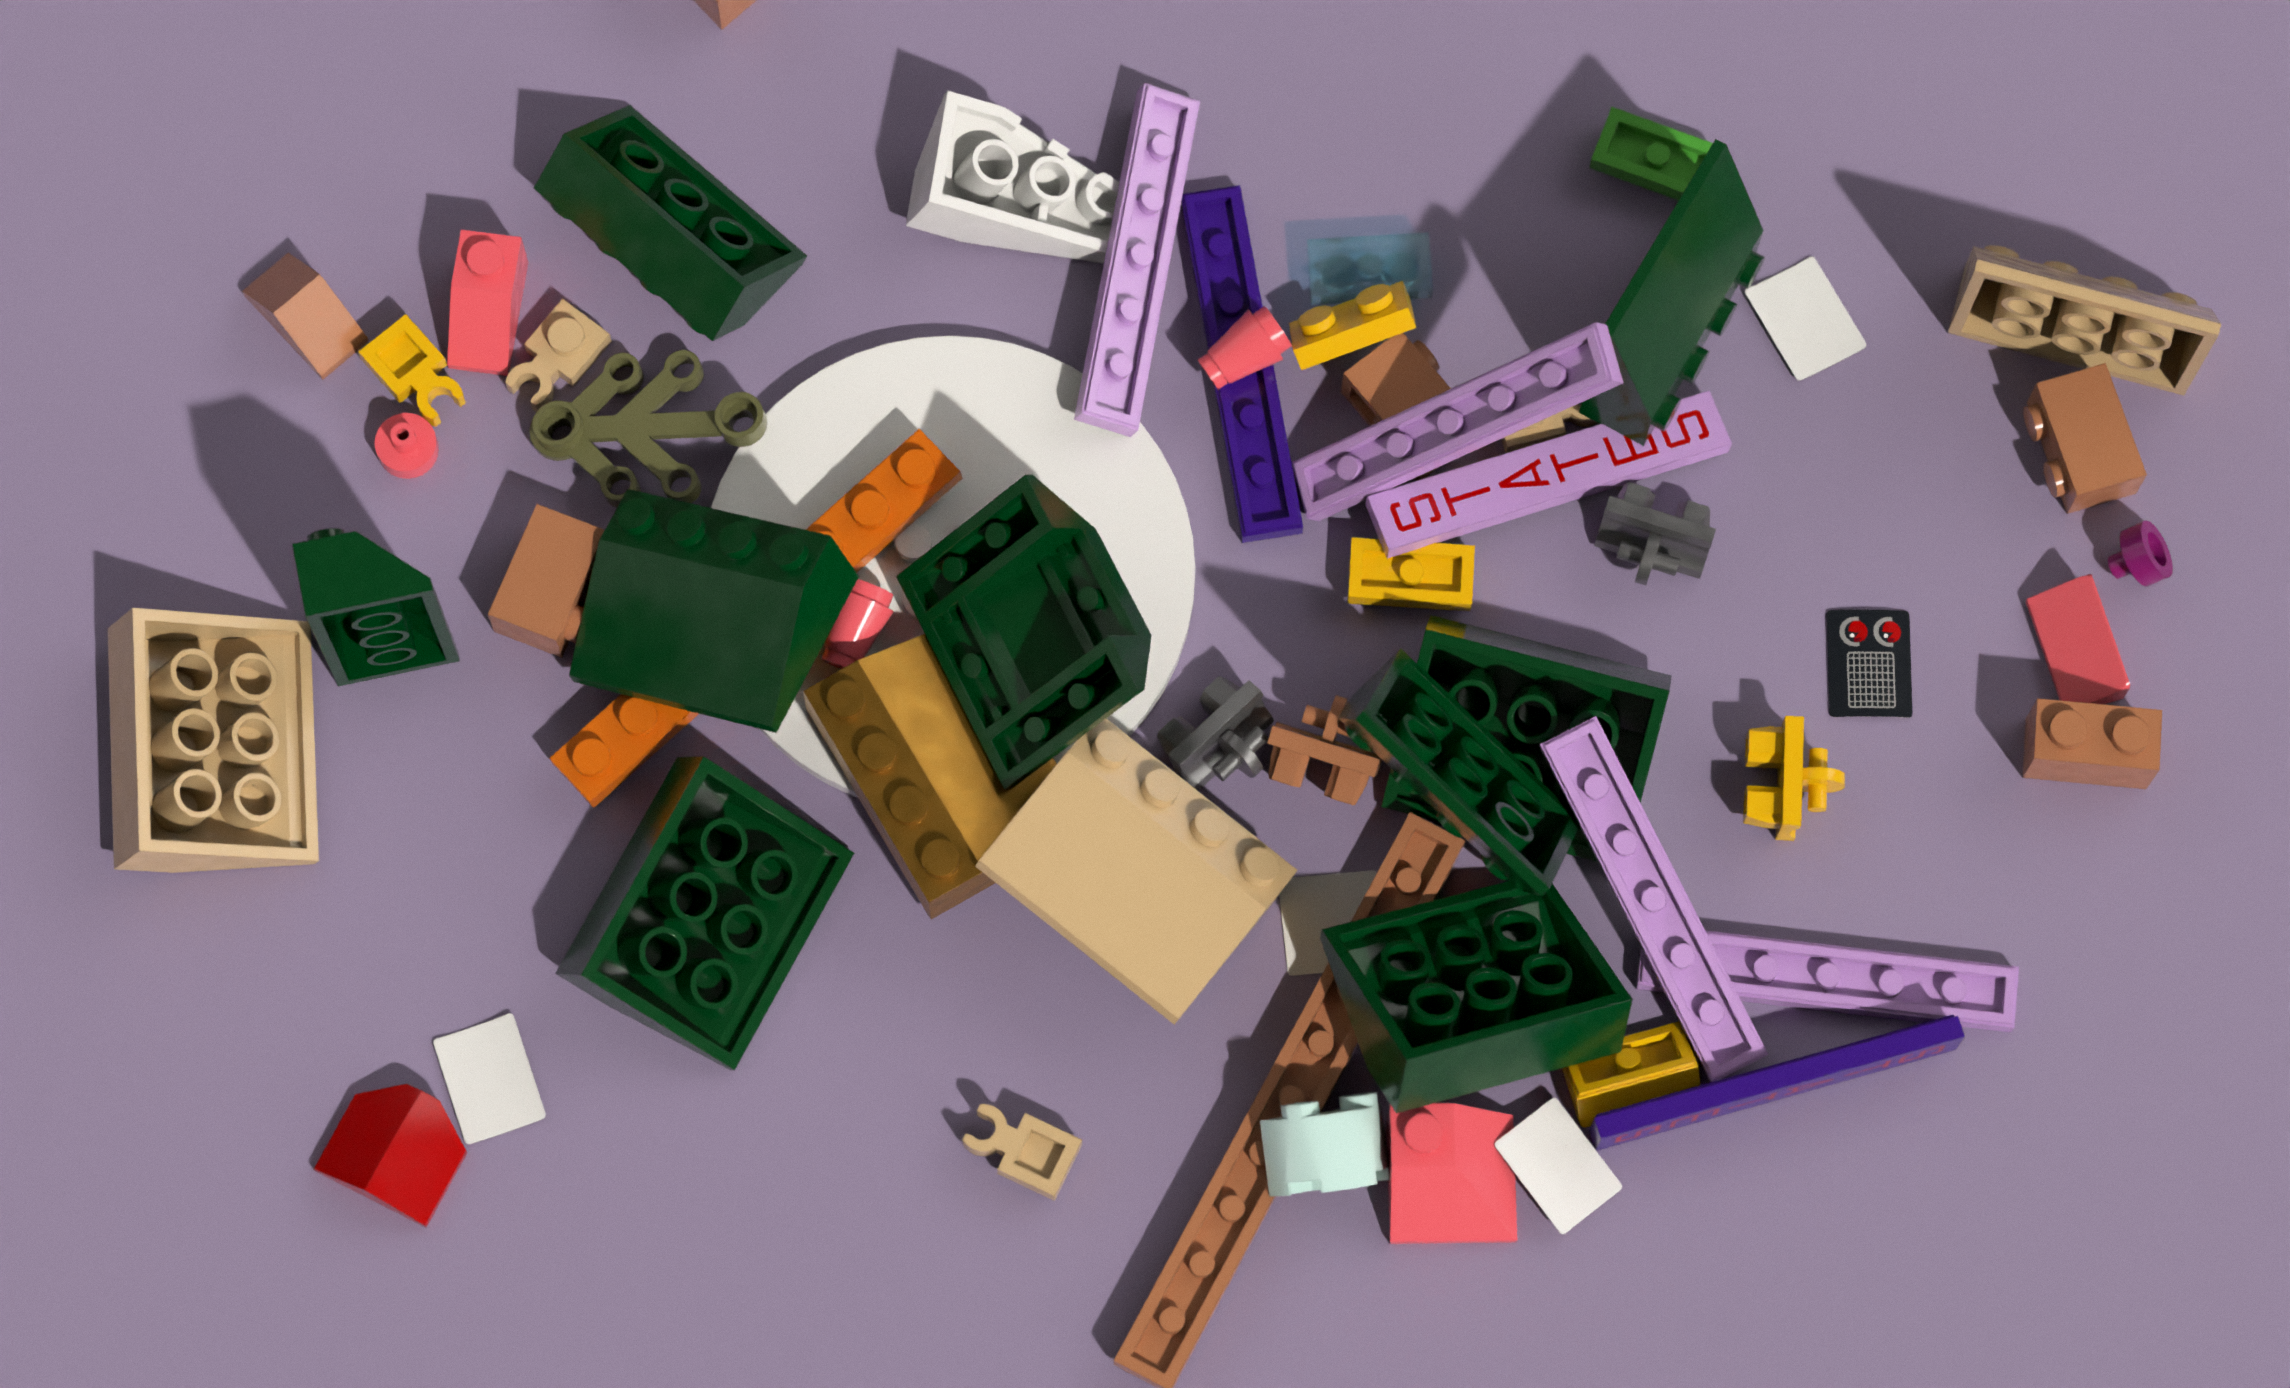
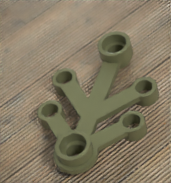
M678 350L670 354L665 361L664 369L616 415L595 416L616 393L622 395L631 394L637 391L643 383L644 374L638 360L629 353H617L606 361L604 372L572 402L557 400L548 402L540 407L531 421L529 434L535 449L543 457L554 461L572 458L600 484L601 491L607 502L615 508L618 507L625 493L620 495L612 494L611 488L614 483L620 480H627L631 482L629 489L641 492L640 484L632 470L623 466L615 467L592 442L617 441L661 482L667 498L693 503L701 493V482L695 470L687 464L677 463L653 440L722 436L727 443L733 446L746 447L762 438L767 428V417L759 400L746 392H735L727 395L720 401L714 411L656 413L678 391H692L703 381V367L697 355L689 350ZM691 364L694 366L689 376L684 378L674 376L675 370L680 365ZM622 367L634 369L633 374L628 379L623 381L614 379L618 369ZM748 417L754 420L753 425L745 431L737 432L733 430L734 424L741 418ZM569 426L572 428L571 433L561 440L552 439V434L558 427ZM687 477L691 479V484L686 490L682 492L671 490L673 482L678 478Z

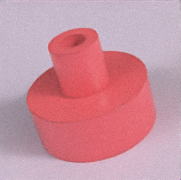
M400 413L391 416L381 424L375 436V450L380 463L393 476L404 479L419 477L428 472L437 460L439 444L434 429L426 419L417 414Z

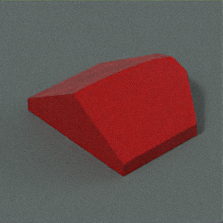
M401 1084L355 1094L315 1165L314 1171L427 1228L465 1159L467 1151L440 1100L409 1084Z

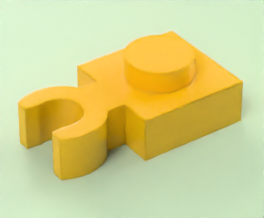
M406 314L358 351L364 364L399 403L412 393H415L421 416L434 427L441 423L438 413L431 407L435 397L448 395L459 407L466 403L462 389L455 380L447 376L436 375L447 366L445 357Z

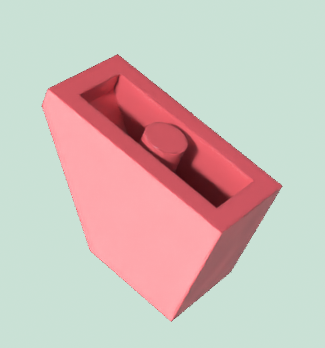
M461 229L450 290L447 366L449 369L508 376L528 268V259L522 237Z

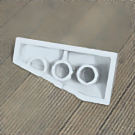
M947 91L942 98L915 169L906 226L965 243L1104 263L1119 181L1104 172L1096 174L1067 155L1070 149L1054 139L1048 143L1019 124L1022 118L1007 108Z

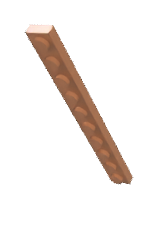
M1409 812L1351 922L1436 900L1464 848L1465 840ZM1329 963L1114 1359L1113 1365L1156 1388H1174L1276 1198V1196L1269 1197L1260 1120L1282 1117L1281 1105L1299 1102L1319 1101L1320 1112H1322L1358 1045Z

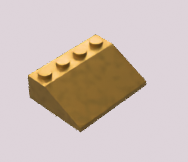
M925 634L859 659L803 690L806 711L929 918L932 920L995 884L992 879L976 868L975 865L1057 765L1054 758L1014 788L1004 789Z

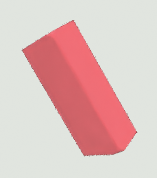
M2088 574L2077 577L2027 598L2025 602L2059 700L2107 704L2123 699L2130 689V683L2092 575Z

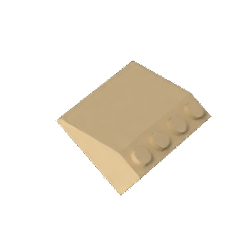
M1990 245L1984 248L1973 246L1963 270L1948 333L2082 369L2106 363L2112 377L2184 396L2219 336L2221 322L2212 309L2197 305L2196 300L2187 295L2173 292L2157 295L2138 290L2135 283L2124 278L2105 277L2101 280L2078 274V270L2075 267L2063 262L2047 261L2040 264L2019 258V255L2009 248Z
M131 608L108 628L114 870L179 873L311 865L319 862L311 627L308 621Z
M1104 719L1073 744L975 865L976 868L1174 1025L1298 871L1108 719Z

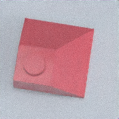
M1433 1103L1396 1113L1390 1104L1386 1118L1389 1163V1244L1517 1242L1515 1173L1495 1147V1142L1514 1128L1513 1115L1456 1103Z

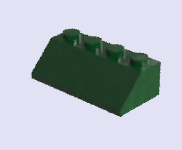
M631 105L564 133L534 186V189L550 202L551 207L558 215L576 224L595 241L600 251L618 260L639 278L641 285L647 291L661 297L684 317L685 322L690 328L705 335L711 341L744 326L803 265L807 258L803 251Z
M340 528L322 529L309 534L306 537L307 541L292 544L305 616L338 687L460 661L456 643L430 577L356 531L345 533Z

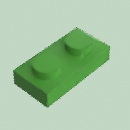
M1611 107L1592 155L1589 168L1679 200L1713 143Z

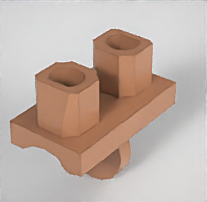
M1338 695L1335 696L1330 711L1307 705L1305 708L1302 723L1324 729L1322 736L1276 722L1275 725H1272L1267 744L1274 746L1270 758L1269 779L1300 788L1310 757L1333 764L1324 796L1350 805H1356L1368 784L1369 777H1375L1378 774L1382 759L1375 752L1365 751L1359 747L1336 740L1338 734L1349 737L1345 730V724L1338 718L1345 708L1348 698Z

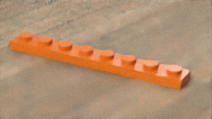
M918 429L806 530L830 535L857 573L962 480L961 471ZM621 694L549 759L594 808L699 713Z

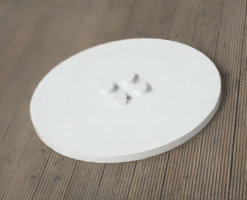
M964 336L913 338L883 344L855 353L822 369L800 383L766 413L767 428L764 435L756 443L746 447H739L720 481L711 506L713 509L806 530L912 434L920 429L961 471L963 479L857 572L859 575L858 579L876 585L894 595L889 609L894 612L865 657L925 634L896 576L1025 474L1034 475L1096 528L1152 635L1145 690L1106 718L1129 737L1147 718L1164 693L1177 667L1188 635L1195 584L1193 535L1187 508L1177 480L1162 451L1141 423H1139L1138 431L1131 437L1074 420L1083 373L1044 353L1013 343ZM824 642L777 733L759 730L797 766L822 782L858 798L806 711L803 690L841 670L821 660L825 650ZM1074 743L1054 757L1057 764Z

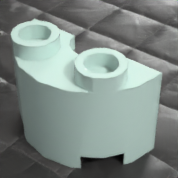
M1377 1092L1340 1096V1108L1327 1112H1320L1319 1101L1281 1105L1282 1117L1260 1120L1269 1197L1290 1196L1295 1193L1321 1190V1193L1375 1185L1377 1181L1389 1180V1163L1382 1108L1377 1100Z

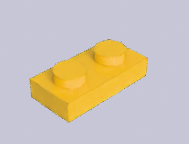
M1403 281L1389 286L1386 284L1370 286L1361 291L1352 300L1333 307L1322 305L1311 308L1304 312L1298 320L1289 323L1293 352L1301 370L1416 328L1411 299Z
M1352 537L1347 604L1471 611L1475 545L1433 543L1387 559L1379 539Z

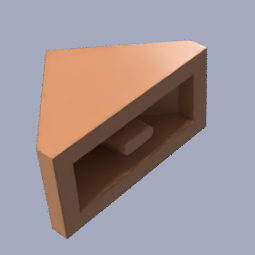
M290 253L283 256L242 291L245 298L322 380L369 342L366 334L323 277Z

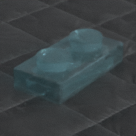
M1429 232L1307 239L1306 251L1311 305L1344 303L1356 298L1361 291L1377 284L1389 286L1400 281L1404 282L1410 299L1432 298L1433 280Z

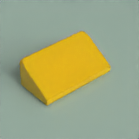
M1679 1021L1624 1036L1622 1049L1619 1053L1562 1068L1581 1127H1590L1596 1114L1700 1086L1698 1063Z

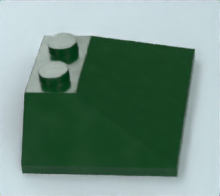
M1025 474L896 576L1004 789L1014 788L1145 690L1152 637L1146 623L1096 528L1034 475Z

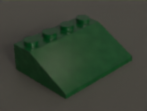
M1717 139L1714 140L1605 323L1608 327L1623 384L1585 400L1580 405V414L1613 429L1642 446L1645 445L1655 427L1665 431L1671 423L1681 402V398L1674 395L1683 379L1692 384L1694 383L1709 355V351L1702 348L1711 332L1718 336L1723 334L1737 307V303L1730 299L1739 285L1746 289L1750 288L1765 259L1764 256L1757 253L1763 228L1727 144Z
M627 489L599 539L569 677L576 683L777 733L859 575L830 535Z
M1430 615L1417 664L1569 809L1571 808L1539 745L1595 716L1641 803L1670 692L1672 675ZM1390 772L1381 807L1407 814L1411 812L1419 817L1438 821L1436 810L1419 794H1410L1400 787ZM1579 826L1566 854L1598 862Z
M1399 649L1351 696L1338 717L1345 724L1348 736L1361 749L1375 752L1390 767V772L1400 787L1410 794H1419L1436 810L1438 821L1449 833L1459 838L1464 837L1481 853L1484 865L1493 875L1501 880L1511 881L1520 891L1542 896L1550 889L1579 828L1572 810L1402 649Z
M677 757L555 974L616 1011L717 1064L735 1071L855 853L706 757Z
M1506 881L1321 929L1320 940L1367 1068L1396 1113L1621 1052L1633 999L1553 883L1545 894L1538 896L1520 891L1511 881Z

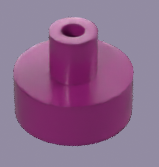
M2142 521L2121 531L2119 537L2121 551L2109 556L2107 559L2110 571L2115 578L2120 579L2132 574L2138 583L2148 587L2172 575L2173 565L2167 544L2159 530L2150 521Z

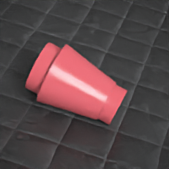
M1263 306L1253 314L1248 309L1207 353L1198 359V362L1219 390L1226 384H1231L1282 361L1281 354L1292 347V344L1269 310Z
M858 579L825 640V650L821 660L843 669L853 662L864 658L894 612L889 609L894 595L885 589Z

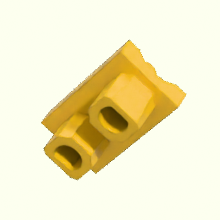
M1785 716L1781 727L1751 728L1748 730L1745 738V767L1777 768V787L1746 786L1743 800V823L1762 828L1776 829L1775 840H1795L1796 829L1801 827L1802 791L1808 792V811L1825 812L1827 793L1837 792L1845 788V773L1837 769L1827 768L1828 750L1825 748L1809 749V767L1803 768V716Z

